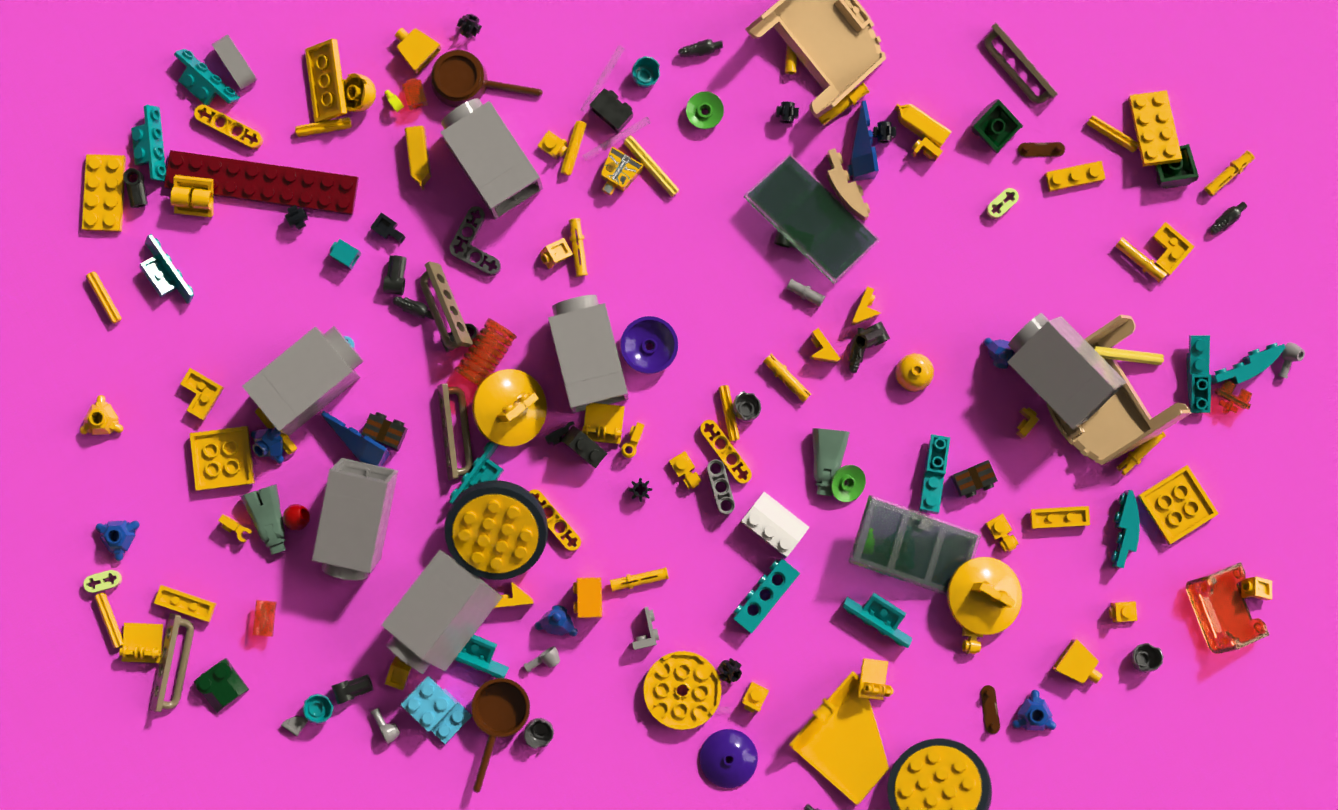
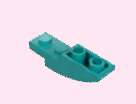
M1189 335L1187 388L1191 413H1210V335Z
M1277 343L1266 346L1267 350L1260 352L1259 349L1248 352L1249 356L1243 358L1244 362L1233 365L1232 370L1227 371L1226 368L1215 371L1216 375L1211 377L1212 385L1231 379L1234 386L1251 379L1267 369L1286 348L1285 344L1278 346Z
M931 434L920 494L919 511L939 514L950 437Z
M1125 490L1124 493H1121L1119 498L1120 510L1114 516L1115 528L1122 529V532H1119L1117 535L1116 543H1118L1117 550H1114L1112 553L1111 562H1113L1112 567L1119 569L1124 568L1128 551H1137L1139 541V511L1132 490Z

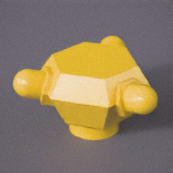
M103 395L97 397L95 404H92L84 418V425L80 428L81 434L89 432L92 435L111 434L114 431L117 433L123 431L124 428L119 424L118 416L111 405L105 402Z

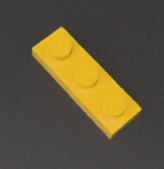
M1102 161L1045 173L1049 192L1106 179Z
M1089 506L1030 509L1031 529L1090 525Z
M160 585L154 604L207 622L211 621L217 604L164 585Z

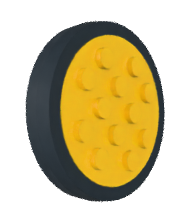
M490 480L468 487L454 500L445 521L446 544L456 562L468 572L481 578L492 580L513 578L529 570L542 555L548 537L547 519L539 501L523 487L507 481Z
M935 738L911 746L897 759L888 779L887 792L891 810H989L992 786L990 775L984 762L969 747L954 740Z

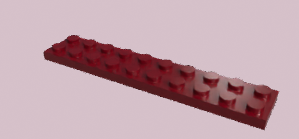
M170 150L164 188L172 189L174 187L173 178L175 175L213 179L214 196L285 206L296 205L299 208L303 207L306 209L353 215L359 178L357 176Z

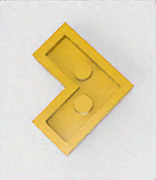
M1167 222L1152 236L1154 240L1166 249L1155 264L1167 272L1168 276L1172 274L1195 247Z
M189 368L180 385L196 393L186 411L205 421L224 387Z

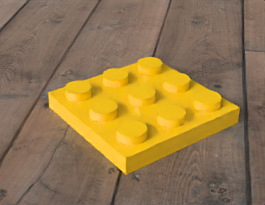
M248 426L190 433L196 491L255 484Z
M1185 465L1137 495L1168 544L1174 543L1219 514L1188 465Z

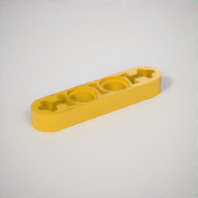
M207 105L196 107L194 116L200 123L249 148L257 149L262 145L263 138L257 131ZM206 110V113L209 116H211L212 119L210 120L205 116L201 118V115L199 113L201 111L204 112ZM218 118L225 119L223 127H216L215 122ZM236 126L242 128V133L239 136L232 134V129ZM246 131H248L247 135L254 138L256 135L258 142L251 144V141L245 137Z
M713 420L704 421L700 427L704 438L734 479L741 484L747 483L752 477L749 467L719 426ZM705 424H708L709 426L713 425L714 427L712 431L715 434L719 432L720 435L716 436L711 441L709 439L710 437H712L711 433L704 432L706 428ZM717 439H723L726 442L724 449H717L715 447ZM729 454H734L737 457L736 464H728L726 457ZM740 462L743 466L739 468L743 472H748V474L746 475V480H744L743 478H738L740 473L737 469L735 472H733L732 468L737 467Z
M539 490L529 491L534 495L539 494L538 500L541 503L544 500L547 502V504L542 506L543 509L546 507L552 509V517L546 518L548 528L568 550H577L581 546V539ZM558 522L565 524L566 528L562 533H557L554 529L555 524ZM568 530L572 532L568 534L572 539L577 538L576 547H569L567 545L569 540L566 537L564 540L561 539V536L565 535Z

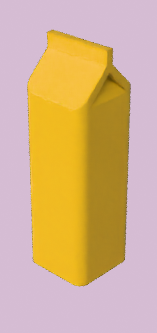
M896 104L894 108L900 124L922 139L926 137L938 148H941L952 132L912 104L901 106Z
M424 126L406 127L405 135L410 176L424 190V185L431 177L426 130Z

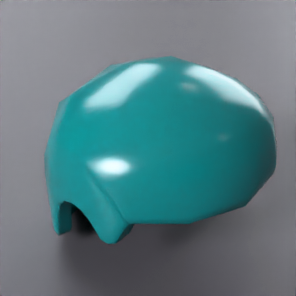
M644 56L639 58L632 67L633 81L640 87L648 88L655 85L660 77L659 63L653 57Z
M321 694L311 695L303 705L305 718L315 724L326 722L333 712V705L329 698Z

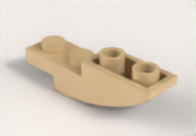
M835 148L828 150L827 157L832 169L827 171L826 176L841 202L853 214L863 221L867 220L870 209L867 202H863L862 196H864L861 185L857 186L856 181L848 183L850 181L847 170H843L841 165L843 159L840 152L837 153Z

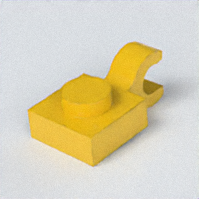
M222 514L218 520L222 523L221 527L230 533L232 530L235 531L238 540L241 542L247 541L242 537L243 532L246 531L252 534L251 529L243 527L227 515Z

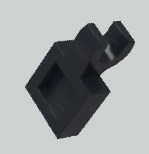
M382 212L370 227L386 240L389 236H392L402 243L406 238L395 229L398 224Z
M569 422L565 427L545 436L549 445L553 444V446L561 443V439L569 431L570 426L574 425V422Z

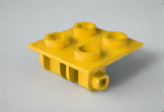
M600 403L587 405L582 432L595 442L620 444L625 406Z
M124 623L123 647L119 650L122 662L160 663L163 624Z
M863 658L858 697L883 700V697H890L893 694V688L885 685L888 661Z

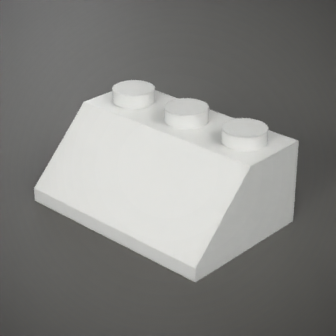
M763 492L741 520L742 524L784 557H788L809 529V526L765 492Z

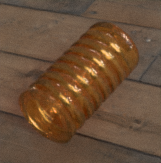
M488 318L484 328L480 330V334L473 341V347L468 348L469 353L464 354L465 359L460 360V365L454 371L479 386L487 376L492 374L490 371L494 372L496 370V367L491 363L495 365L500 364V361L494 356L499 359L504 358V355L498 350L503 353L508 352V349L501 343L512 346V342L517 336L496 321Z

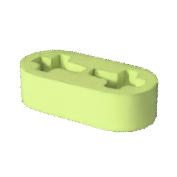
M1013 188L1005 189L987 206L988 216L993 219L1001 217L1018 201V192ZM1006 193L1014 195L1013 201L1008 200L1006 203L1003 201L1007 197ZM999 204L1002 205L998 210L999 214L997 212L992 213V205L994 207H997Z
M116 570L93 574L84 580V588L91 593L111 589L120 585L122 576ZM111 573L117 577L114 580V584L112 582H105V579L111 577ZM92 579L94 581H101V584L95 585V589L89 587Z

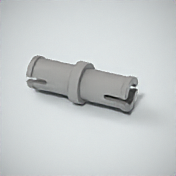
M794 279L790 280L786 288L801 296L802 300L806 299L819 307L825 299V296L812 290L809 285L806 287Z

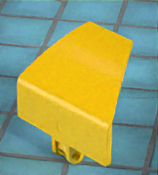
M852 671L828 700L823 698V703L816 711L813 710L811 712L814 716L792 740L789 746L851 801L859 805L889 770L870 700L869 698L858 697L860 677Z

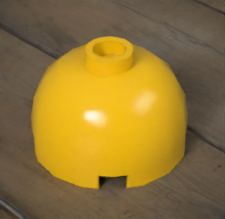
M348 74L347 76L349 77L343 79L346 109L351 112L365 111L375 101V85L364 75Z
M912 353L899 361L896 366L895 376L897 382L907 391L917 392L930 385L934 376V368L927 357L922 354Z

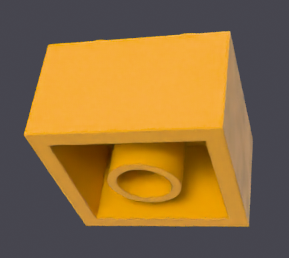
M601 577L577 578V582H573V592L577 594V602H574V614L578 613V617H602Z

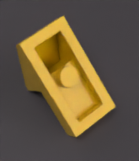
M868 286L865 289L851 322L852 325L862 323L881 314L867 307L868 305L871 306L875 299V295H873L874 289Z
M820 329L814 330L811 333V341L816 348L820 347L821 350L812 355L810 359L837 363L840 360L838 354Z
M511 582L513 598H510L509 594L501 595L503 597L494 608L533 604L534 599Z

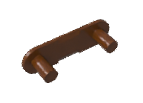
M1061 142L1022 143L1018 147V153L1022 157L1061 156L1065 152V146Z
M986 685L981 689L985 727L989 733L995 734L1000 730L996 692L992 686Z

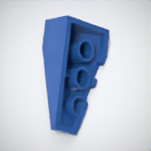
M862 101L860 105L850 165H847V171L849 176H852V181L875 179L879 171L875 146L871 147L873 145V134L871 130H868L870 118L866 101Z
M324 411L322 412L323 418L359 462L383 466L390 455L386 447L366 435L363 438L362 434L352 427L347 428L345 427L346 424Z

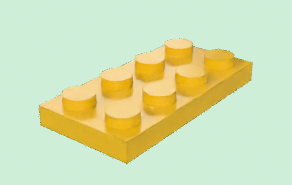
M329 39L306 48L305 55L314 121L316 123L347 114L337 40Z
M1167 90L1130 95L1128 99L1143 167L1181 162L1182 156Z
M86 154L82 230L122 232L125 184L123 175L126 167V157L124 155Z

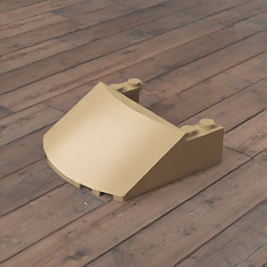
M778 0L745 28L752 38L757 39L774 27L824 89L809 105L816 119L837 105L886 59L885 52H882L879 43L882 42L880 36L876 37L872 28L874 26L872 20L857 0Z
M1119 315L1085 338V340L1093 348L1095 346L1112 348L1133 334L1136 325L1131 316ZM1112 359L1104 360L1127 383L1085 423L1072 429L1047 403L1053 421L1071 445H1074L1081 454L1101 465L1162 434L1161 432L1191 414L1187 405L1175 403L1152 418L1118 362Z

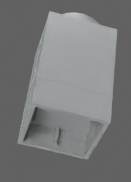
M478 98L469 100L452 110L441 121V125L444 128L441 134L447 147L495 219L543 189L538 173L490 101L482 104Z
M585 295L554 304L552 306L554 316L548 317L572 412L584 411L586 406L591 403L612 404L628 400V392L605 303L599 304L597 295Z
M1043 313L1038 314L1008 344L1015 354L1007 362L1072 429L1085 423L1127 383L1062 316L1048 320Z
M315 326L242 387L277 430L290 436L361 378L354 369L364 361L335 326L326 333H323Z
M341 458L329 470L312 559L313 561L322 562L321 569L324 573L340 579L363 580L368 577V573H371L380 561L398 470Z
M439 550L381 624L393 635L386 646L401 660L422 674L431 664L446 671L503 596L478 576L461 567L454 558Z

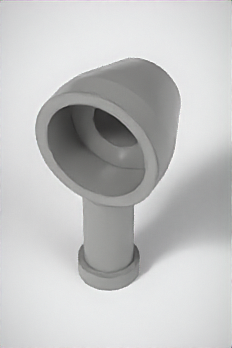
M1292 342L1285 345L1286 348L1282 352L1284 363L1278 376L1286 379L1288 378L1287 375L1292 362L1301 361L1305 356V351Z
M556 647L548 648L537 658L525 663L524 667L527 672H530L542 663L546 664L549 668L557 665L560 662Z
M379 708L371 711L370 713L377 722L386 743L393 742L400 734L396 724H386Z

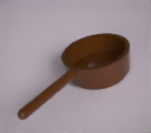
M452 50L444 53L437 59L432 69L431 84L435 95L441 102L454 108L469 100L481 99L486 88L533 96H541L543 94V91L537 88L489 81L486 69L479 59L472 53L464 50Z
M496 678L487 681L476 691L472 700L473 719L477 726L489 735L473 787L475 793L481 791L496 737H507L515 734L525 725L529 717L530 701L528 695L518 683L510 679Z

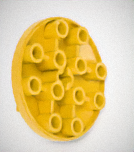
M506 369L490 374L480 383L473 398L472 412L476 426L488 440L501 446H519L532 440L541 430L546 419L547 403L541 386L533 377L519 370Z
M979 557L964 562L955 570L948 584L947 601L952 616L960 626L975 634L991 635L1005 630L1014 622L1021 608L1022 590L1016 574L1008 565L995 558Z

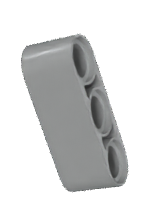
M228 34L212 44L241 90L257 80Z
M712 460L707 466V473L717 509L721 514L728 515L734 510L735 502L725 466L720 460ZM719 464L721 472L718 474L712 473L710 470L711 465ZM718 482H723L726 485L725 492L720 493L716 490L715 486ZM729 501L731 509L723 511L721 509V502Z

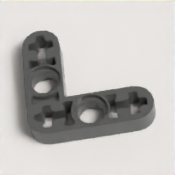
M475 206L467 212L450 244V252L457 259L489 275H496L501 270L499 260L471 245L485 219L483 209ZM479 211L481 218L475 219L474 224L477 225L475 228L472 224L467 223V221L472 222L473 216L471 214ZM469 227L473 230L470 237L462 235L464 228ZM459 237L462 240L468 242L467 244L463 242L461 246L463 252L459 251L458 253H455L456 250L454 249V246H459L461 243V241L458 240ZM472 253H479L481 255L479 262L474 263L470 260ZM484 257H487L486 262L490 264L496 262L497 269L489 271V266L483 264V267H481L480 265L484 262Z

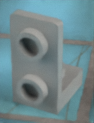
M644 607L651 638H647V635L635 637L636 641L632 642L634 650L657 645L656 641L659 640L658 631L653 629L652 622L655 621L654 613L648 607Z

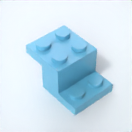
M429 676L400 704L428 732L432 731L444 744L472 717V714Z

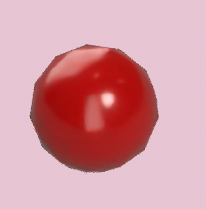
M299 504L290 505L283 513L285 526L294 531L305 528L310 520L307 508Z

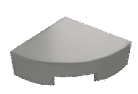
M301 716L291 717L284 721L281 726L298 736L308 720Z

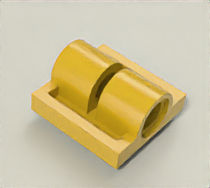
M175 175L173 178L174 187L172 188L170 198L171 205L174 206V213L212 217L214 215L213 179Z

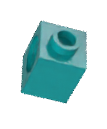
M341 239L338 242H334L330 248V256L351 270L362 254L359 250Z

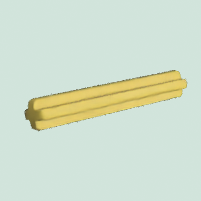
M631 135L624 140V144L671 197L676 195L679 191L676 185Z
M1094 347L1103 359L1161 365L1164 362L1162 354Z

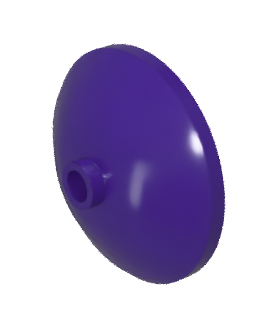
M654 316L638 318L631 322L623 332L621 338L623 358L631 368L638 372L646 374L661 372L672 364L677 355V335L672 326L661 318ZM648 343L653 345L651 350L646 349Z
M723 729L713 733L703 743L700 751V766L704 775L710 782L723 788H735L746 783L753 776L758 763L757 750L752 740L744 733L734 729ZM727 756H731L733 758V761L731 763H727L725 761Z

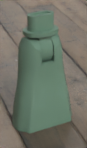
M813 428L814 478L817 482L815 486H817L818 495L832 496L831 481L834 474L841 468L850 432Z
M277 484L240 496L259 537L266 544L265 546L269 547L271 555L285 551L283 543L285 539H282L284 538L285 530Z

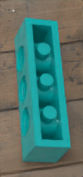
M776 559L769 567L772 570L769 575L766 576L764 574L757 582L760 586L756 591L751 590L745 597L747 602L743 606L739 605L733 612L735 615L733 619L751 634L800 574L784 559L780 561ZM775 574H779L782 577V583L778 586L772 583V577ZM763 589H767L770 592V598L766 601L760 598V592ZM751 604H755L758 607V613L754 616H751L747 611L748 606Z

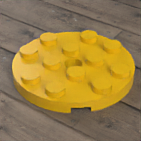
M687 651L673 652L656 661L648 671L644 682V699L650 713L663 725L679 730L692 729L704 724L715 713L721 699V682L715 668L704 657ZM678 686H687V695H678Z

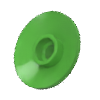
M711 92L696 93L687 103V118L697 128H713L723 118V103L717 95ZM703 109H707L708 114L703 115L701 111Z
M855 465L841 467L834 474L831 481V491L834 497L842 502H851L857 499L865 488L866 478L864 472Z

